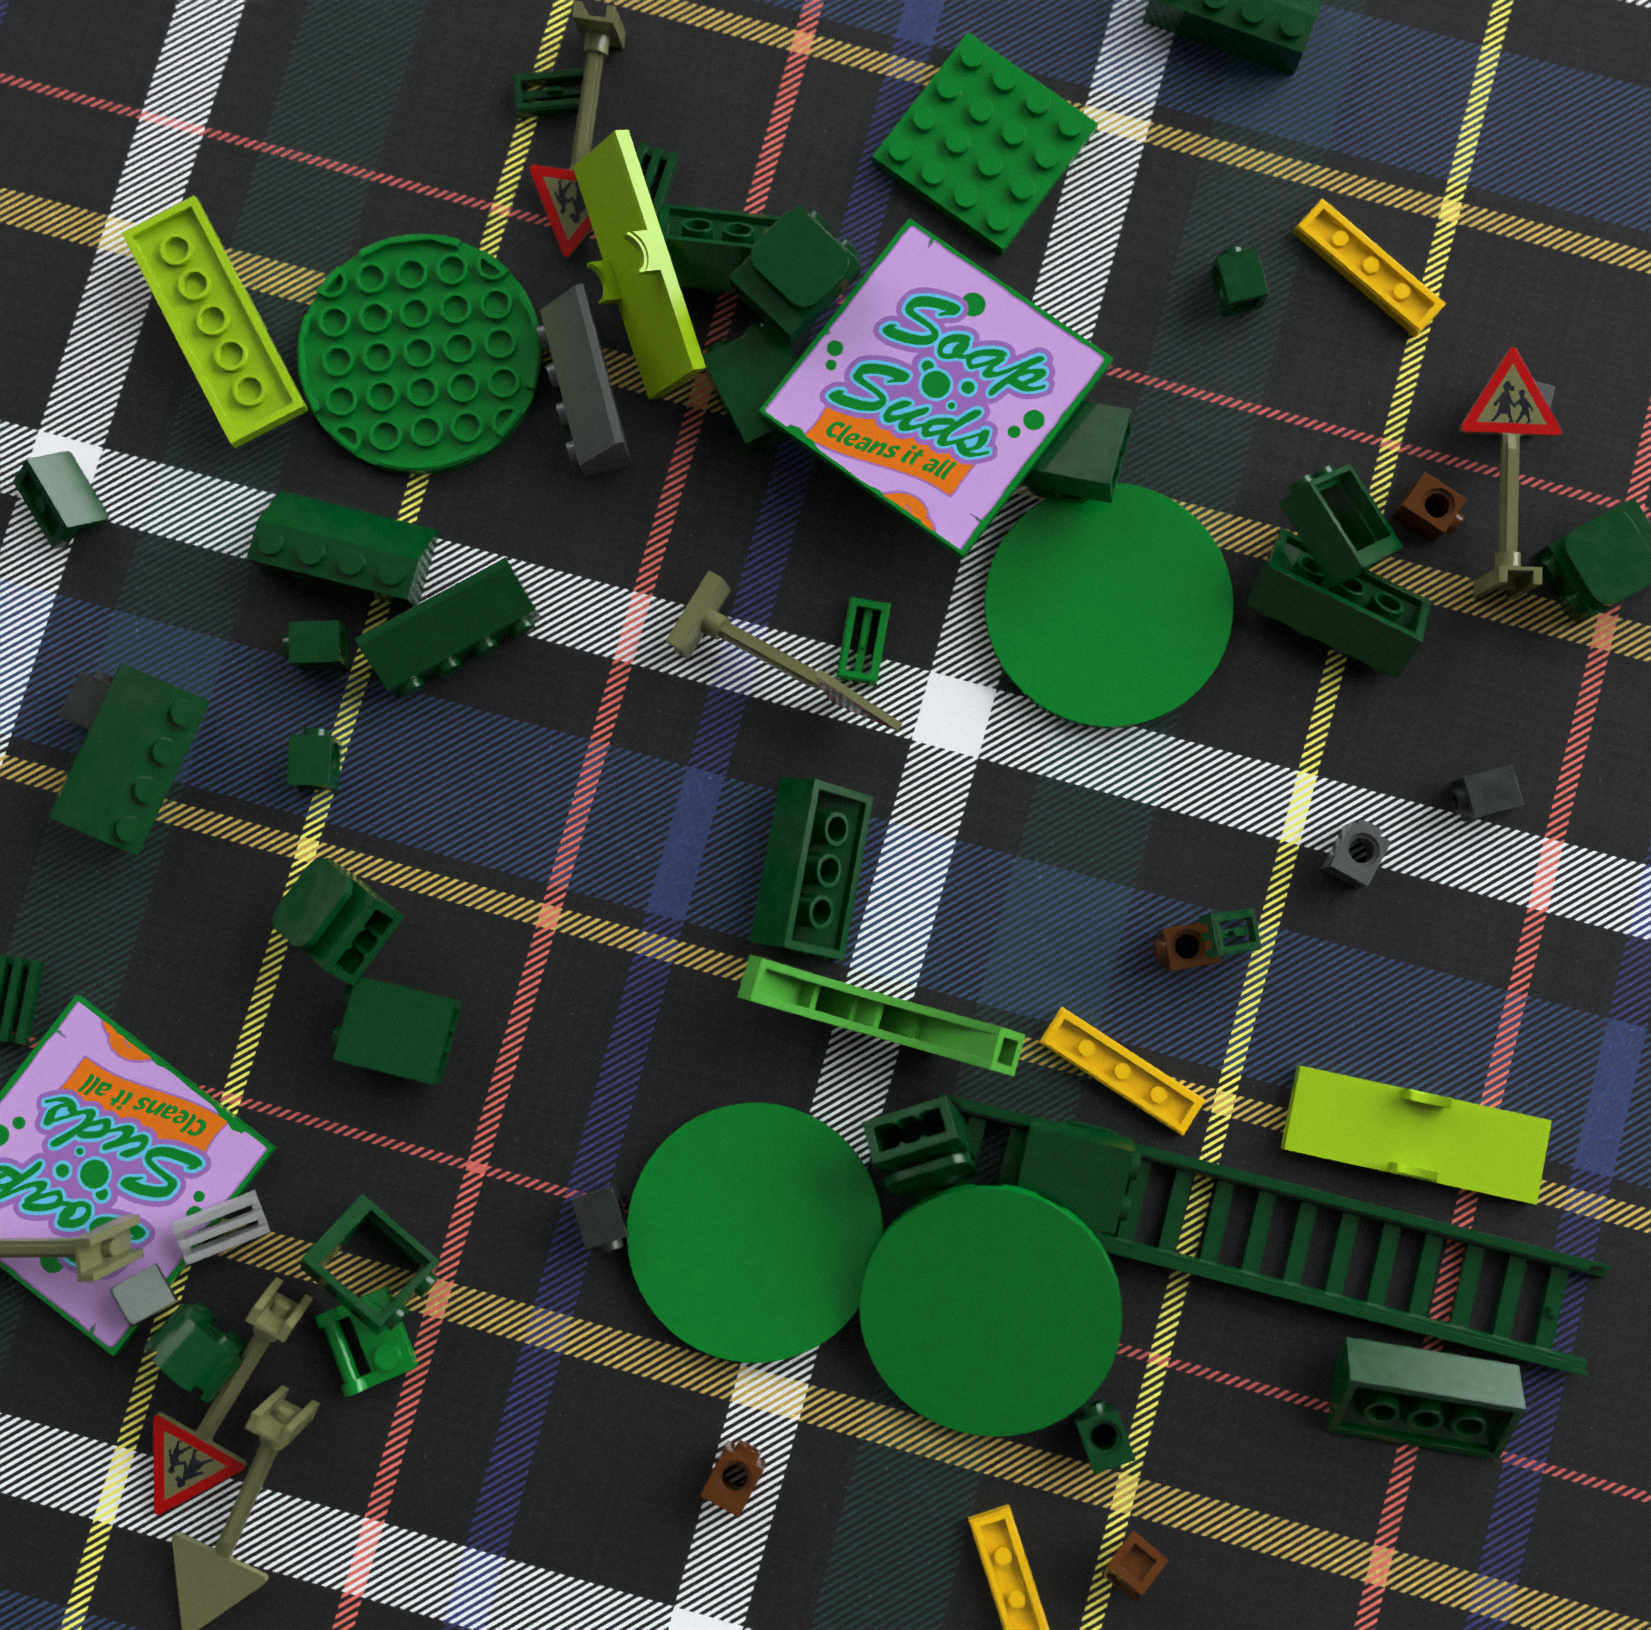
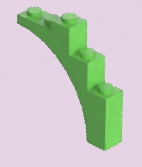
M749 955L738 997L1010 1076L1015 1075L1025 1039V1034L1004 1027L860 988L753 955Z

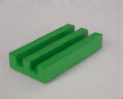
M850 597L836 680H850L853 683L860 684L861 682L877 687L891 608L890 603ZM857 607L864 608L865 612L854 671L846 670L856 611ZM873 610L881 611L871 672L866 674L862 673Z

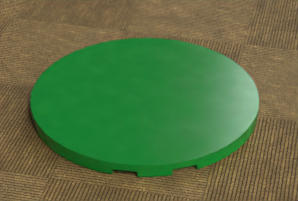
M408 234L378 241L359 250L360 254L351 258L340 268L337 266L316 290L317 295L308 313L303 317L297 347V365L304 396L311 411L332 439L353 456L372 466L396 473L413 475L437 474L464 467L483 458L505 442L525 418L533 403L539 387L543 365V350L536 326H539L535 310L527 293L510 273L509 269L484 250L481 251L471 245L462 243L461 240L434 234Z
M1126 483L1117 484L1112 503L1090 499L1084 503L1077 504L1045 498L1019 518L1000 543L987 576L984 593V617L994 655L1010 682H1013L1033 704L1045 712L1064 721L1092 728L1113 729L1131 727L1132 725L1158 719L1184 704L1200 690L1218 666L1226 649L1233 621L1234 601L1229 571L1221 551L1207 529L1195 516L1172 499L1156 491Z
M764 1102L732 1104L711 1110L687 1122L672 1133L648 1160L637 1181L629 1206L627 1230L630 1233L627 1237L628 1255L634 1278L646 1303L656 1317L682 1341L704 1353L729 1361L744 1363L780 1361L812 1350L827 1341L859 1309L860 1293L866 1267L883 1235L881 1207L876 1188L861 1158L840 1134L826 1123L812 1115L784 1105Z
M975 1184L952 1187L922 1199L895 1219L884 1232L868 1261L860 1293V1321L865 1345L877 1371L889 1388L913 1410L937 1424L959 1432L992 1437L1013 1436L1036 1431L1062 1420L1083 1405L1098 1389L1113 1364L1119 1346L1122 1327L1121 1293L1114 1268L1103 1246L1093 1232L1065 1207L1061 1208L1053 1202L1038 1196V1193L1024 1188L1005 1184L1002 1186H976Z

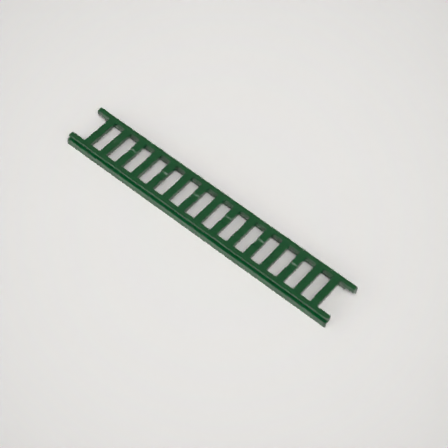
M941 1093L940 1097L946 1096L960 1114L969 1116L967 1128L976 1159L978 1158L986 1121L1010 1126L996 1186H1002L1003 1184L1015 1186L1031 1116ZM1134 1143V1153L1141 1155L1136 1180L1129 1179L1126 1195L1131 1196V1203L1126 1222L1119 1220L1116 1236L1090 1229L1104 1250L1109 1253L1587 1377L1589 1372L1585 1371L1587 1365L1585 1358L1552 1349L1568 1273L1573 1271L1604 1279L1607 1269L1611 1270L1612 1267L1597 1261ZM1152 1163L1175 1169L1157 1247L1134 1241ZM1193 1174L1216 1179L1198 1258L1175 1252ZM973 1176L953 1183L952 1187L971 1184ZM1235 1185L1258 1190L1240 1268L1217 1263ZM934 1189L915 1195L914 1202L917 1203L940 1191ZM1276 1195L1299 1201L1281 1279L1259 1274ZM1318 1206L1340 1211L1323 1290L1300 1284ZM1360 1217L1382 1222L1374 1264L1364 1301L1342 1295ZM1401 1227L1423 1233L1406 1311L1384 1306ZM1443 1238L1465 1244L1448 1322L1426 1317ZM1485 1249L1507 1254L1490 1333L1468 1328ZM1527 1260L1549 1265L1532 1344L1510 1339Z

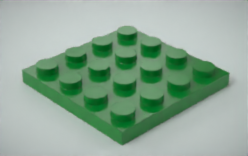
M968 32L874 153L872 163L1002 255L1097 131L1098 123Z

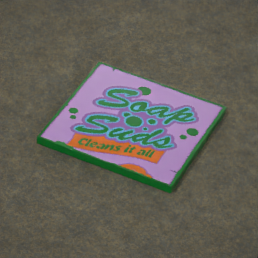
M909 218L759 410V416L963 560L1110 367L1113 357Z
M75 995L0 1091V1238H76L122 1215L140 1214V1223L130 1228L131 1248H143L144 1256L95 1282H78L76 1258H0V1267L114 1357L122 1351L143 1322L130 1326L112 1296L110 1289L155 1263L159 1265L171 1287L187 1266L183 1253L179 1248L176 1235H174L171 1222L240 1196L277 1147L81 995ZM224 1216L186 1230L185 1234L188 1236L221 1222ZM205 1241L200 1242V1243L195 1244V1245L190 1246V1247H191V1249H192V1248H194V1247L200 1246V1245L204 1244Z

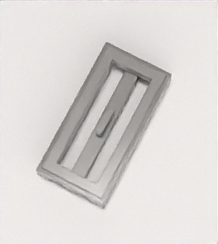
M255 1190L171 1222L174 1235H176L186 1265L270 1233L268 1222ZM247 1206H252V1211L229 1220H224L186 1236L185 1234L186 1230ZM257 1220L258 1222L192 1249L190 1247Z

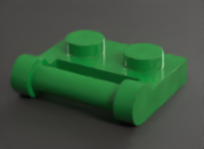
M389 1285L359 1297L378 1315L394 1299ZM343 1305L314 1316L318 1329L323 1328L341 1374L344 1384L340 1385L345 1398L419 1366L403 1321L393 1331L386 1327L377 1336ZM350 1316L371 1372L362 1376L358 1372L339 1320Z

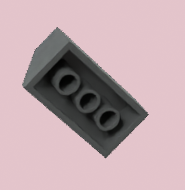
M583 283L578 284L540 310L544 325L536 326L542 350L550 349L553 363L547 364L546 368L552 389L560 388L563 402L556 403L562 428L570 427L573 440L566 442V447L571 465H579L584 477L630 466L632 463L593 311Z

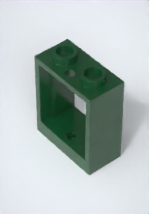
M1351 464L1334 470L1332 465H1329L1313 476L1311 474L1305 475L1288 487L1292 494L1278 503L1331 588L1372 569L1403 548Z
M362 1194L301 1258L300 1268L378 1336L386 1327L393 1331L409 1313L405 1305L415 1294L422 1298L439 1279L434 1273L437 1271L440 1261ZM365 1224L371 1227L419 1269L415 1276L379 1315L324 1268Z

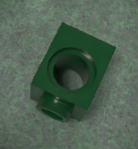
M1241 246L1232 247L1222 251L1216 257L1210 270V275L1221 316L1225 317L1261 308L1269 295V290L1257 247L1243 250Z
M339 620L288 622V634L283 636L282 647L284 657L289 659L290 665L299 671L349 669L348 628Z
M304 728L303 735L290 734L287 785L298 790L339 791L342 742L333 736H329V730L321 728Z
M1102 1399L1091 1401L1079 1408V1414L1072 1416L1087 1461L1094 1475L1136 1460L1119 1412L1112 1402L1105 1404ZM1109 1424L1112 1426L1113 1432L1107 1442L1098 1444L1091 1441L1092 1430L1097 1425Z

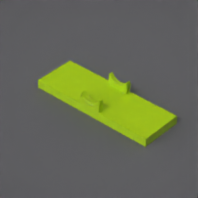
M615 130L573 167L603 261H592L586 266L593 270L602 282L603 296L599 304H618L648 398L656 399L664 397L704 370L706 365L629 130Z
M195 195L122 232L222 429L234 448L309 411L267 332L268 328L260 317L250 294L244 288L202 205Z
M1297 1065L1281 1149L1537 1205L1552 1120Z

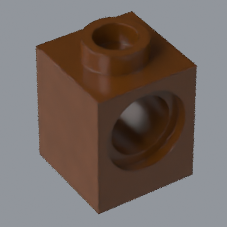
M1424 472L1412 484L1392 516L1434 543L1444 533L1451 536L1460 525L1465 515L1459 511L1467 498ZM1425 502H1432L1438 506L1440 518L1432 517L1427 513Z
M1194 923L1161 929L1157 931L1158 939L1153 940L1156 963L1158 965L1163 964L1164 972L1216 964L1222 961L1221 956L1206 959L1205 950L1212 949L1211 940L1203 941L1201 933L1209 932L1207 924ZM1181 935L1189 937L1194 943L1195 950L1189 959L1181 958L1175 951V942Z
M728 1440L706 1480L700 1496L739 1517L764 1471L766 1461L759 1458L761 1452L745 1441L739 1440L736 1445ZM734 1464L740 1465L747 1472V1479L740 1484L730 1483L724 1476L723 1471L726 1467Z
M1133 1530L1101 1574L1134 1603H1137L1169 1560Z

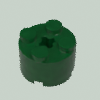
M198 1301L195 1305L180 1304L144 1345V1349L146 1352L157 1351V1355L152 1361L179 1386L189 1393L197 1386L205 1391L200 1399L211 1402L244 1361L241 1356L249 1343L232 1329L225 1333L214 1324V1321L218 1318L217 1315L203 1303Z

